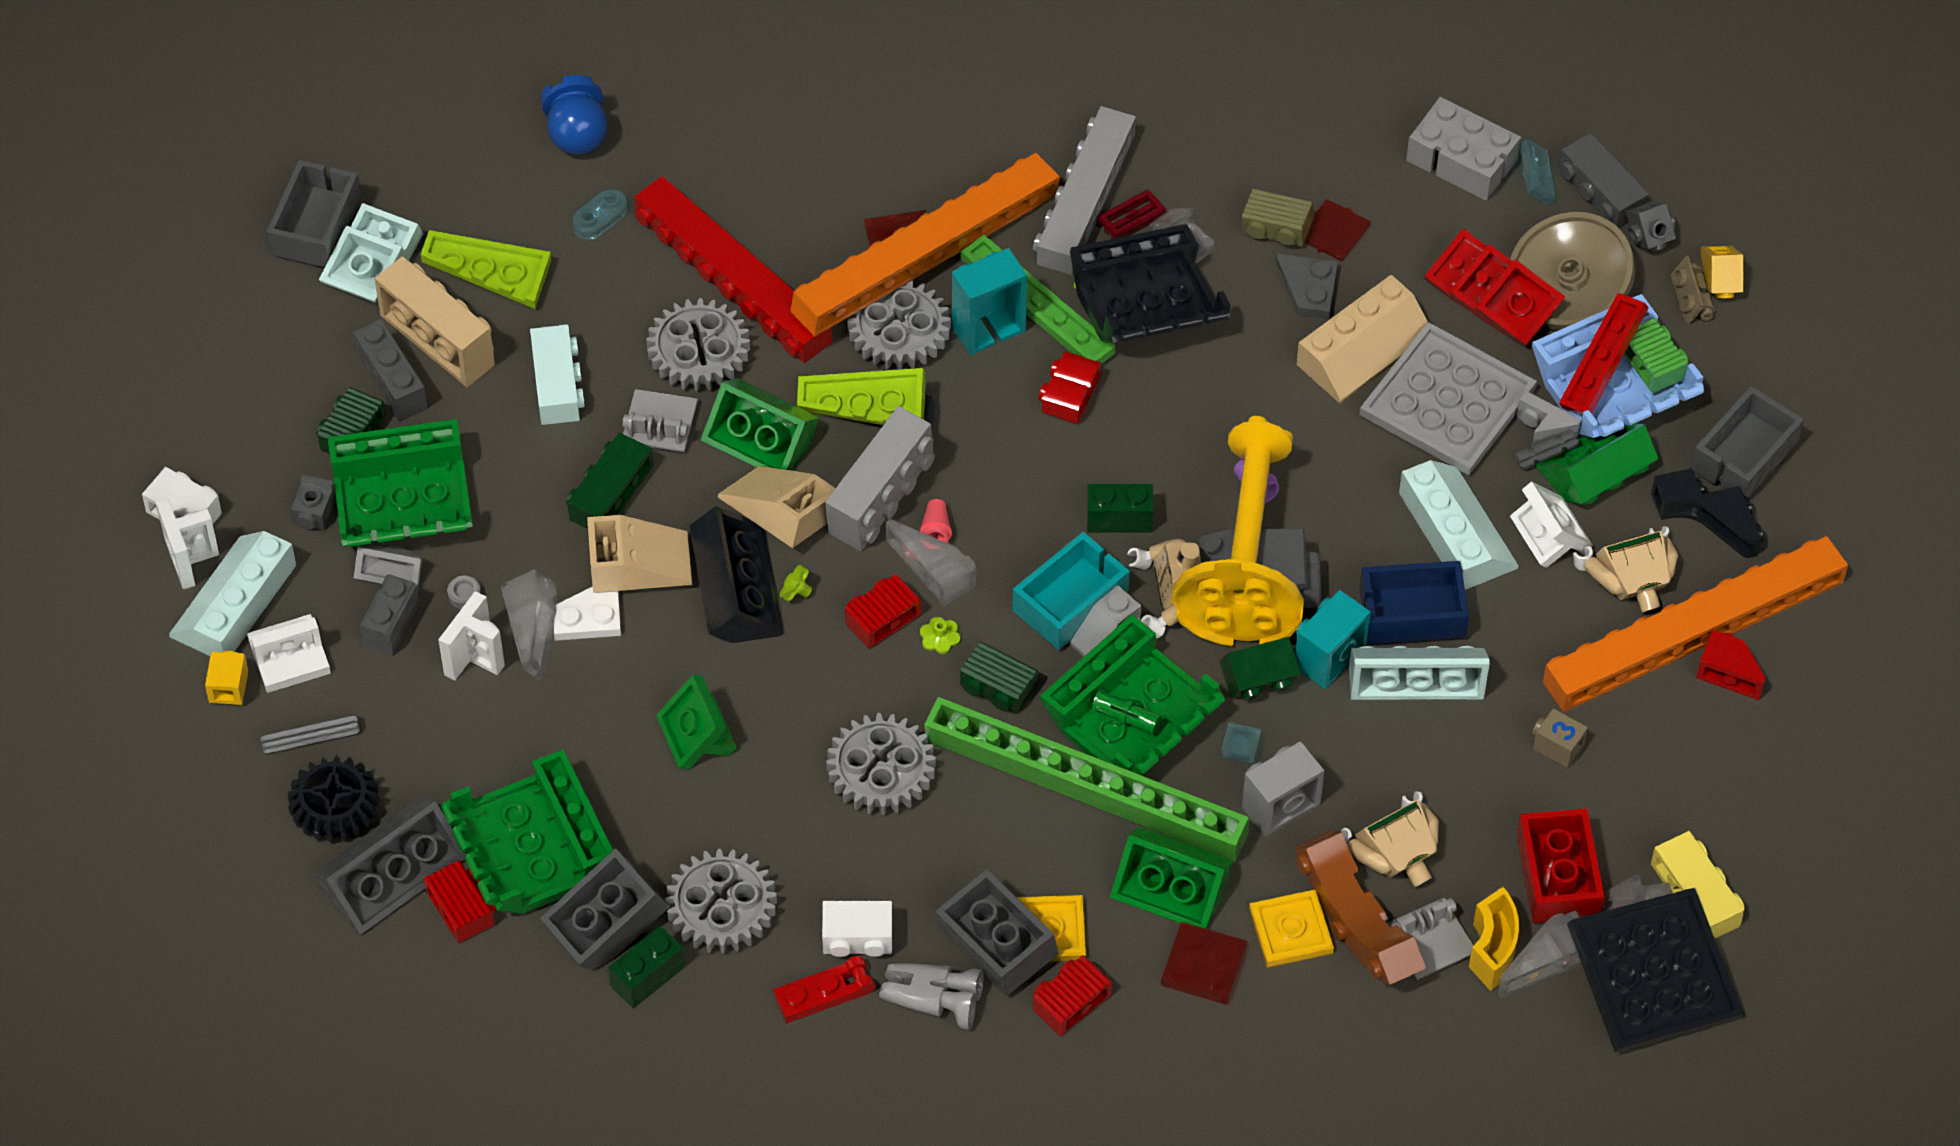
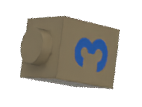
M1553 708L1546 719L1540 717L1532 731V734L1535 735L1533 750L1568 768L1585 745L1588 727Z

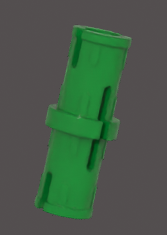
M1103 690L1097 692L1092 703L1093 710L1118 719L1119 724L1125 726L1128 723L1152 735L1157 731L1161 721V715L1135 705V701L1129 698L1126 701L1105 693ZM1114 706H1116V707H1118V708H1120V709H1122V710H1124V711L1130 712V713H1132V714H1134V715H1137V716H1139V718L1134 717V716H1132V715H1130V714H1128V713H1125V712H1123V711H1120V710L1114 708Z

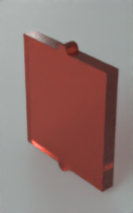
M1326 199L1315 213L1304 243L1316 248L1318 253L1324 252L1343 262L1370 227L1371 221L1353 213L1351 208L1346 209Z

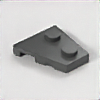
M1277 254L1276 265L1278 269H1281L1285 278L1288 294L1293 297V305L1297 315L1329 319L1338 261Z

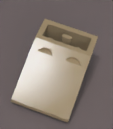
M758 466L718 493V498L791 548H794L828 524L825 502L835 490V487L815 474Z
M623 515L587 517L593 593L692 585L687 531Z

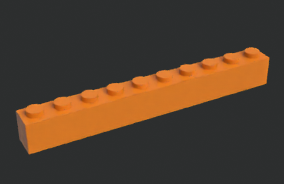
M1037 153L1026 159H1019L1012 167L1003 172H996L986 182L979 186L974 185L970 187L960 197L946 201L939 209L930 214H923L913 224L906 228H899L892 236L883 241H876L866 251L859 255L850 256L840 266L833 270L828 269L824 271L819 278L808 284L800 285L793 292L791 313L814 337L958 254L983 234L989 236L1054 198L1057 193L1060 176Z
M1827 536L1817 541L1809 540L1793 552L1781 553L1769 563L1762 566L1755 565L1734 579H1724L1716 587L1708 591H1698L1684 602L1677 605L1670 604L1658 614L1649 618L1646 616L1639 618L1633 625L1623 630H1613L1597 642L1585 643L1573 653L1551 659L1545 666L1543 684L1563 712L1568 711L1706 647L1712 630L1734 634L1844 583L1848 564Z

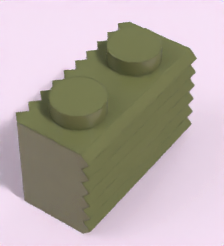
M1252 189L1248 203H1246L1242 213L1243 233L1255 239L1268 238L1276 242L1279 241L1283 245H1298L1301 247L1314 219L1313 201Z

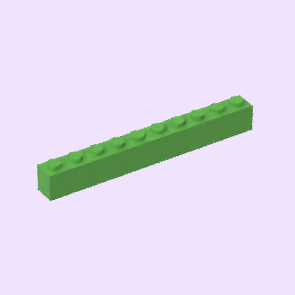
M937 698L924 724L925 734L928 735V742L1208 852L1228 858L1236 862L1249 834V817L943 698Z

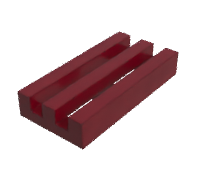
M1147 189L1097 216V224L1100 227H1104V232L1107 236L1111 235V239L1129 236L1166 216V209L1152 192ZM1148 201L1150 202L1149 204L1143 206L1142 208H1140V209H1138V210L1135 209V208H1137V207H1139V206L1145 204V203L1148 202ZM1126 214L1125 217H1123V218H1121V219H1119V220H1117L1116 222H1114V223L1111 224V221H1113V220L1119 218L1120 216Z

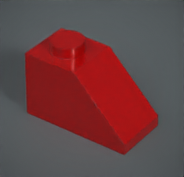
M1712 630L1700 659L1696 678L1759 700L1765 676L1745 641L1736 638L1730 633Z

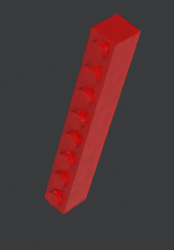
M663 176L634 196V214L639 223L650 227L663 244H669L676 250L682 261L692 264L705 281H711L717 286L724 298L733 300L747 318H753L758 322L763 331L769 337H775L789 355L796 356L805 364L832 343V327L814 337L791 313L794 290Z

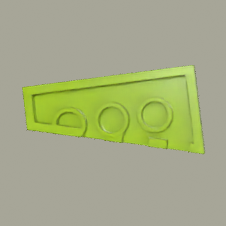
M429 230L421 252L422 263L533 309L536 308L552 260L551 252L432 230Z
M923 368L798 376L797 406L810 413L884 425L895 409L900 406L924 420L926 372Z

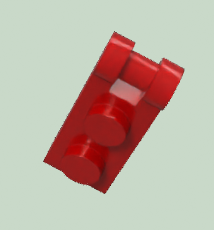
M852 957L844 964L773 989L774 998L785 1023L788 1024L873 992L876 985L872 976H867L866 974L867 965L863 957ZM853 977L855 982L846 986L844 980Z

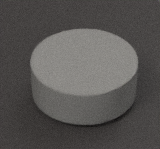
M458 576L451 580L447 587L449 602L458 609L463 608L475 591L481 594L478 581L471 576Z

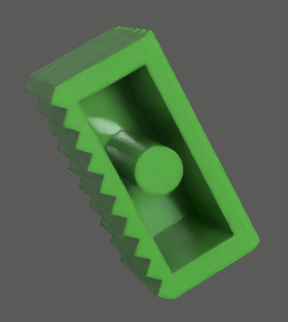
M1653 317L1640 323L1624 356L1651 393L1655 394L1657 391H1661L1663 388L1666 389L1668 386L1677 384L1679 381L1682 382L1685 379L1688 358L1681 348L1677 349L1676 345L1671 341L1669 330L1664 325L1660 326L1656 318Z

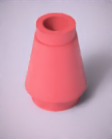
M933 499L927 503L919 531L923 543L932 548L945 546L952 536L946 503L940 499Z

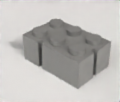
M1439 97L1409 137L1406 161L1431 173L1434 168L1435 152L1438 150L1436 176L1487 201L1501 183V178L1507 175L1518 160L1521 136Z

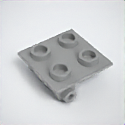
M635 389L629 413L623 417L622 426L625 427L623 434L651 448L685 452L698 399Z
M1441 898L1387 923L1390 927L1397 925L1403 931L1415 937L1426 969L1414 974L1417 980L1471 956V950L1474 945L1453 913L1457 908L1452 898L1447 900Z

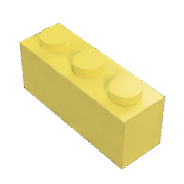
M1688 831L1654 847L1651 860L1652 867L1670 893L1695 887L1714 939L1740 927L1744 913V904L1737 893H1732L1727 886L1722 870L1717 866L1714 867L1711 863L1707 850L1701 841H1696L1691 832Z

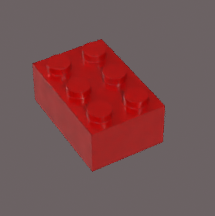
M1588 809L1520 814L1516 836L1532 923L1572 920L1601 912L1605 897Z

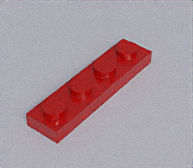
M1617 293L1559 402L1563 409L1582 415L1587 410L1591 414L1594 412L1649 308L1645 302Z

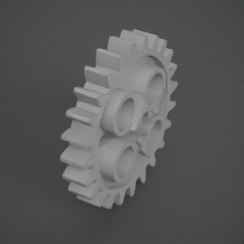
M913 280L909 281L906 286L897 288L849 316L847 320L849 340L854 342L855 351L862 350L863 359L873 356V365H877L881 360L885 361V369H889L892 363H896L898 370L903 368V363H908L914 369L916 360H919L924 365L927 364V355L936 358L937 349L944 350L945 340H949V329L951 326L949 308L944 307V299H935L934 289L925 293V284L923 283L914 288Z
M699 298L697 305H692L690 300L686 299L685 307L681 308L677 303H674V312L671 313L664 309L662 310L663 319L654 318L655 327H649V337L646 338L648 360L652 361L653 370L659 369V377L661 379L669 376L670 385L675 384L679 380L683 390L689 383L693 384L695 391H698L700 384H705L706 388L711 390V382L716 381L721 386L724 376L729 379H735L734 370L742 371L743 362H748V351H750L749 330L745 329L744 319L737 318L736 310L730 313L727 312V304L716 308L715 300H712L706 306L703 304L702 298ZM692 323L697 326L700 346L703 349V357L706 364L704 366L701 365L699 360L697 343L691 326Z
M877 713L876 721L871 722L869 717L864 715V724L859 725L856 721L852 720L851 731L842 727L840 729L841 738L833 737V748H828L827 750L829 760L826 761V766L829 772V783H834L835 794L843 792L844 803L854 799L855 810H858L864 804L867 805L868 814H871L874 807H879L881 814L885 815L886 807L891 806L894 812L898 813L900 803L910 808L911 797L921 800L922 790L929 791L930 780L935 777L934 767H936V758L933 756V744H928L927 734L919 735L918 725L908 729L907 718H904L898 724L895 723L894 714L890 715L888 721H883L881 713ZM876 742H885L886 744H884V745H876V744H874V743H876ZM909 761V762H911V763H910V764H907V765H903V764H900L899 762ZM853 763L863 764L862 766L858 767L852 766ZM884 782V783H887L888 785H886V786H878V785H876V784H877V783Z
M718 849L716 857L712 858L707 851H704V860L702 861L691 856V867L681 864V875L672 874L673 885H668L666 888L668 897L665 898V901L670 906L669 910H667L668 921H673V931H682V940L684 942L693 937V945L696 949L702 943H706L707 952L709 953L714 945H719L722 954L725 953L726 946L730 944L735 951H739L740 941L751 946L752 934L762 938V927L770 928V917L776 915L774 904L777 903V896L774 892V881L769 880V871L767 869L760 871V861L758 860L749 865L747 853L740 859H736L735 850L733 849L728 857H723L721 849ZM720 877L727 879L723 882L714 881L716 878ZM744 897L752 899L748 902L739 901V899ZM693 900H702V901H704V902H702L701 904H692V903H690V902H692ZM718 920L729 921L726 924L722 925L715 923Z

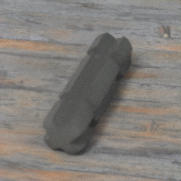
M1567 430L1560 433L1559 438L1553 436L1533 445L1531 450L1526 448L1517 452L1516 459L1519 466L1526 470L1535 466L1534 462L1542 463L1562 454L1564 449L1569 451L1578 447L1579 442L1574 431Z

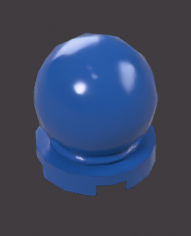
M583 75L562 77L563 83L557 84L552 88L548 84L541 93L540 101L542 110L546 117H548L547 133L553 144L561 151L575 156L592 153L604 141L607 135L608 117L602 107L603 94L601 86L594 84L591 77Z

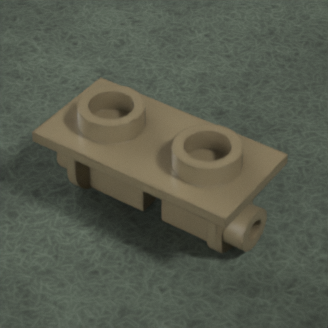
M1685 256L1670 275L1685 324L1689 325L1695 317L1701 318L1702 321L1712 319L1715 309L1709 293H1702L1707 289L1702 268L1696 263H1691L1689 256Z

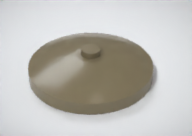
M1586 212L1561 213L1537 223L1519 240L1510 258L1512 261L1514 259L1519 261L1565 296L1562 303L1543 325V327L1553 330H1561L1610 308L1617 293L1629 295L1635 278L1634 255L1623 232L1609 220Z

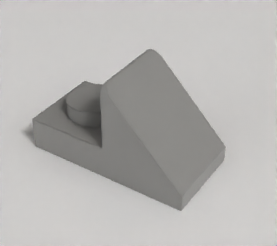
M1525 391L1519 399L1516 418L1522 420L1529 427L1537 428L1534 432L1532 446L1553 436L1559 438L1560 433L1567 430H1573L1577 439L1579 438L1581 419L1528 391Z

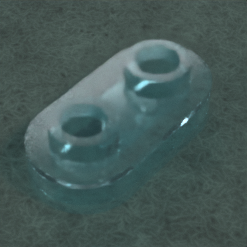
M608 189L599 193L574 214L572 219L574 233L586 240L599 237L626 215L627 200L625 195L615 189Z

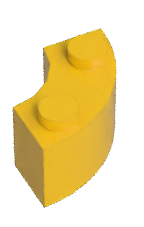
M1504 887L1476 905L1473 922L1480 939L1472 947L1469 968L1490 991L1496 988L1508 974L1514 960L1519 934L1518 913L1512 898Z

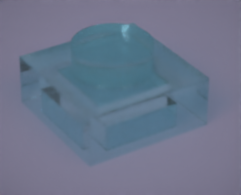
M1228 722L1221 749V757L1254 764L1261 729Z

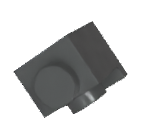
M302 474L301 484L291 507L293 524H297L305 529L315 528L325 531L336 502L334 482Z

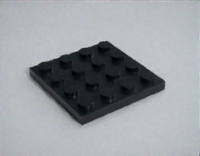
M1695 887L1572 919L1568 922L1569 932L1614 1052L1733 1021L1744 1015Z

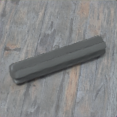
M351 714L262 734L260 742L263 752L268 754L357 734L360 731L357 716Z

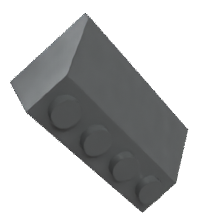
M419 797L315 871L312 876L328 902L361 935L425 889L424 878L426 876L436 873L439 869L442 870L444 866H449L450 863H455L456 860L462 862L465 860L467 853L461 852L452 833V828L448 825L436 801Z

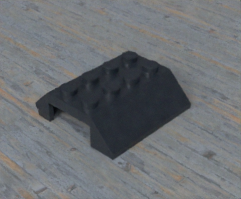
M1187 224L1070 248L1077 296L1100 341H1128L1144 336L1171 332L1175 329L1180 330L1203 325V323L1209 324L1228 320L1230 318L1231 304L1224 291L1217 292L1215 301L1195 264L1199 245Z

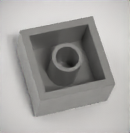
M1301 741L1291 747L1285 746L1271 759L1264 763L1257 762L1247 770L1244 779L1242 809L1266 837L1320 805L1324 769Z

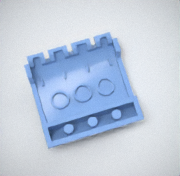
M1640 294L1633 297L1645 302L1649 307L1641 323L1653 317L1658 322V315L1644 296ZM1609 308L1532 342V348L1545 388L1560 409L1582 420L1579 434L1592 438L1598 436L1606 437L1624 429V425L1630 426L1652 416L1651 412L1659 413L1679 404V400L1686 401L1704 393L1703 376L1692 363L1687 365L1685 379L1682 382L1679 381L1677 384L1668 386L1666 389L1663 388L1661 391L1653 394L1623 355L1592 414L1589 410L1579 415L1563 409L1559 402Z

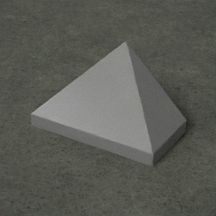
M400 545L358 546L353 579L382 584L386 575L391 574L416 583L419 589L423 558Z

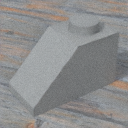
M1116 586L1094 604L1070 641V646L1084 657L1131 614L1140 620L1141 605L1121 587Z

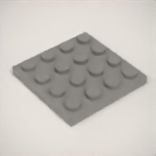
M1427 322L1360 407L1359 415L1443 462L1455 466L1461 472L1470 475L1517 414L1521 396L1525 391L1533 393L1536 389L1537 381Z

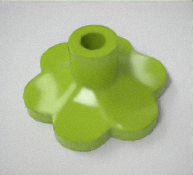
M798 565L793 573L786 577L784 587L780 591V597L787 602L791 601L797 593L804 598L808 597L812 591V587L805 583L809 569Z
M941 617L932 618L929 624L923 625L920 628L924 649L928 651L936 650L939 654L948 653L951 647H955L960 643L961 637L957 632L958 625L952 620L945 621Z

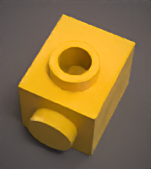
M231 650L223 652L211 651L205 683L209 703L243 704L248 677L245 654Z

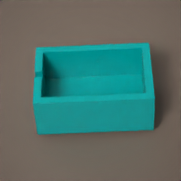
M1009 248L1000 252L990 253L985 258L972 264L962 265L952 272V329L970 356L995 345V340L980 319L982 317L986 319L1000 342L1026 332L1027 274Z
M1082 532L1013 588L1012 611L1059 651L1072 640L1094 604L1116 586L1129 593L1130 571L1109 553L1104 557V549L1085 532Z

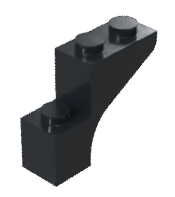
M1692 468L1654 477L1651 496L1661 520L1671 518L1695 520L1703 524L1742 557H1757L1760 543L1763 542V532L1761 526L1755 524L1752 517L1751 502L1748 497L1744 498L1740 486L1705 493L1702 481L1700 479L1696 480Z

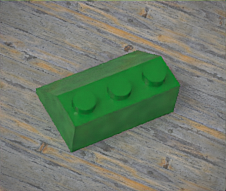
M736 378L722 382L700 440L756 468L763 466L792 471L809 448L820 417Z
M1635 423L1630 426L1624 425V429L1606 437L1598 436L1592 438L1582 436L1578 439V447L1569 451L1564 449L1562 454L1542 463L1537 462L1535 465L1537 470L1565 501L1587 505L1598 499L1597 495L1603 491L1620 487L1625 478L1647 471L1649 469L1648 465L1658 460V456L1646 426Z
M1138 826L1128 836L1110 898L1206 932L1225 891L1234 861Z

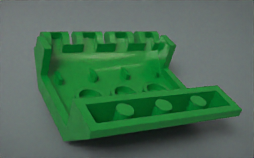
M457 419L328 437L342 546L348 545L352 547L372 544V541L380 543L401 540L407 536L415 538L436 535L437 532L441 531L449 533L473 527Z
M1131 614L1042 693L1040 700L1062 735L1083 753L1136 774L1144 775L1159 761L1157 756L1164 757L1182 740L1180 735L1187 736L1205 720L1203 715H1210L1225 701V698L1220 691V685L1206 673L1201 677L1200 683H1198L1155 648L1156 633ZM1103 690L1105 693L1125 701L1129 698L1135 701V705L1161 715V721L1155 734L1152 735L1128 723L1125 726L1118 723V719L1093 710L1092 703L1097 692ZM1114 706V708H1116V709H1118V710H1120V711H1123V712L1128 713V714H1130V715H1132V716H1134V717L1139 718V716H1137V715H1134V714H1132V713H1130V712L1124 711V710H1122V709H1120V708Z
M564 749L532 761L533 776L474 799L468 786L450 793L449 801L442 803L440 806L448 825L454 827L452 833L461 852L467 853L465 860L474 879L480 881L477 886L487 905H495L497 911L525 914L560 900L613 851Z

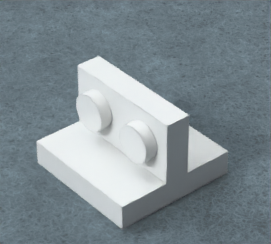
M1532 481L1522 489L1528 501L1511 514L1510 517L1541 566L1549 567L1571 548L1584 554V547L1593 546L1562 496Z
M169 499L158 501L156 506L164 539L183 589L196 586L191 564L219 555L209 511L205 509L199 512H190L176 519Z
M475 591L438 639L444 675L453 680L458 678L469 662L496 675L505 666L500 630L490 622L487 597Z
M311 614L247 633L267 693L331 674L322 647L319 628L315 617L312 618Z

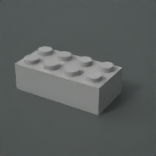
M900 406L895 409L826 500V515L830 535L860 552L868 543L872 544L876 540L880 532V526L886 519L889 520L894 516L898 509V502L904 494L909 495L917 482L916 478L922 470L927 471L934 461L933 438L929 422Z

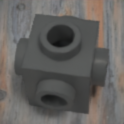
M1652 200L1625 211L1629 222L1628 235L1636 247L1646 248L1649 252L1665 248L1666 242L1676 239L1674 233L1675 220L1668 211L1666 203Z

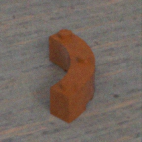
M1329 830L1295 845L1298 854L1295 857L1297 867L1303 875H1307L1313 889L1316 890L1318 899L1331 920V929L1338 941L1343 940L1359 962L1369 971L1373 979H1379L1391 985L1426 969L1415 937L1409 935L1397 925L1390 927L1385 921L1387 920L1385 911L1377 902L1372 892L1369 890L1363 892L1354 876V873L1359 870L1342 832Z

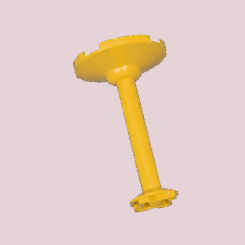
M1261 416L1250 417L1248 422L1235 426L1228 435V445L1231 451L1240 458L1245 459L1231 559L1203 562L1184 571L1173 585L1172 602L1177 609L1176 618L1179 623L1196 636L1224 646L1233 647L1234 640L1247 642L1260 640L1259 644L1290 637L1302 623L1304 598L1296 584L1279 571L1257 563L1270 463L1286 458L1292 450L1293 441L1291 432L1267 422Z

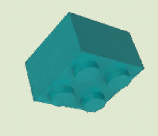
M1341 590L1331 599L1329 597L1325 598L1319 605L1317 613L1310 620L1308 618L1303 620L1296 630L1297 643L1294 653L1300 672L1323 689H1326L1349 666L1351 648L1367 646L1371 612Z

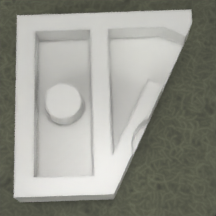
M592 586L554 605L555 641L621 636L618 591L593 593Z

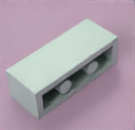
M568 325L530 329L541 425L580 421L578 408L585 406L583 389H576L575 382L581 381L579 362L573 363L572 356H578L576 336L570 337Z

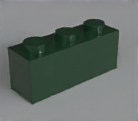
M620 432L612 442L608 441L602 449L599 460L595 465L592 464L588 467L582 483L578 488H573L567 497L566 505L568 506L569 520L588 529L587 517L618 515L653 468L652 448Z

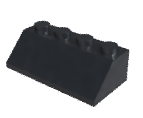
M715 506L689 525L709 635L731 643L778 637L783 634V627L764 529L748 518Z

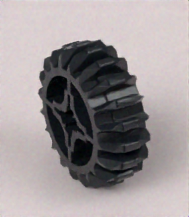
M337 755L334 757L333 762H327L322 756L321 764L317 766L309 762V771L299 769L298 779L292 780L291 791L288 792V808L290 815L293 817L294 824L297 828L302 827V831L306 836L313 833L314 838L318 842L324 836H327L328 841L332 844L335 837L338 836L346 842L347 834L349 833L358 837L360 833L359 827L369 829V819L376 818V808L380 804L379 788L376 781H374L371 771H365V766L362 762L354 765L350 757L341 762Z

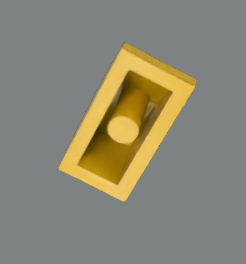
M1732 245L1700 247L1707 290L1715 293L1716 298H1732L1734 293L1743 292V254Z

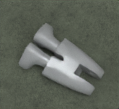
M894 963L887 966L885 977L890 982H885L881 985L879 993L881 999L937 1017H941L944 1008L955 1014L957 1025L961 1029L971 1030L975 1018L976 1001H979L983 990V969L973 968L963 973H952V967L944 965ZM954 989L960 992H950L949 990Z

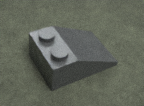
M1227 529L1199 537L1201 563L1231 559L1235 529ZM1261 529L1257 563L1279 571L1295 583L1299 590L1308 587L1305 531L1303 529Z

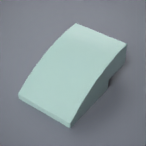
M362 203L351 227L346 225L319 281L377 303L378 298L374 278L402 256L408 261L410 260L423 236L419 224Z

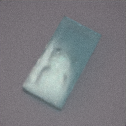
M1526 139L1520 143L1527 192L1544 204L1549 205L1556 201L1548 151L1535 142Z

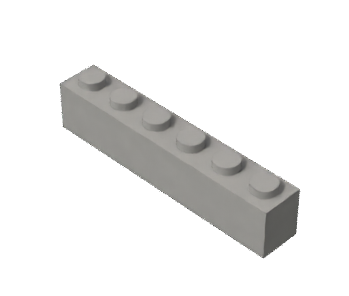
M1101 106L1096 117L1092 116L1086 130V134H1088L1086 140H1080L1076 150L1077 159L1075 163H1070L1067 168L1065 186H1059L1057 190L1054 210L1049 209L1044 221L1045 230L1043 234L1038 233L1035 238L1033 251L1037 252V265L1073 275L1070 248L1087 243L1097 221V216H1099L1135 137L1136 116Z

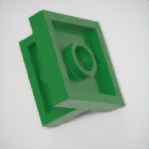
M692 675L656 715L679 769L689 770L703 754L730 756L737 748L730 729L720 711L718 702L714 695L710 693L705 679L701 675Z

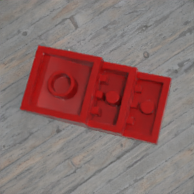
M1464 228L1424 276V280L1447 297L1524 346H1527L1565 299L1564 295L1516 259L1510 260L1490 244L1486 246Z

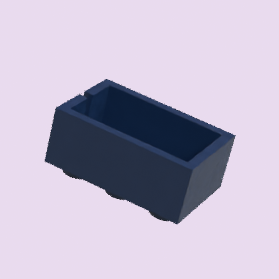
M1460 561L1362 567L1359 586L1361 605L1371 612L1367 644L1466 638L1469 612Z

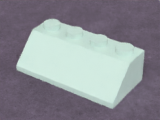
M1429 460L1402 471L1399 489L1400 496L1441 562H1461L1465 590L1518 569V564L1455 466Z
M265 531L240 536L169 633L170 638L211 656V651H235L295 568L296 561L292 544Z
M1371 646L1351 648L1349 661L1351 700L1484 699L1489 670V657L1485 648H1474L1471 646L1459 648H1440L1438 646L1426 648H1407L1405 646L1393 648H1374Z

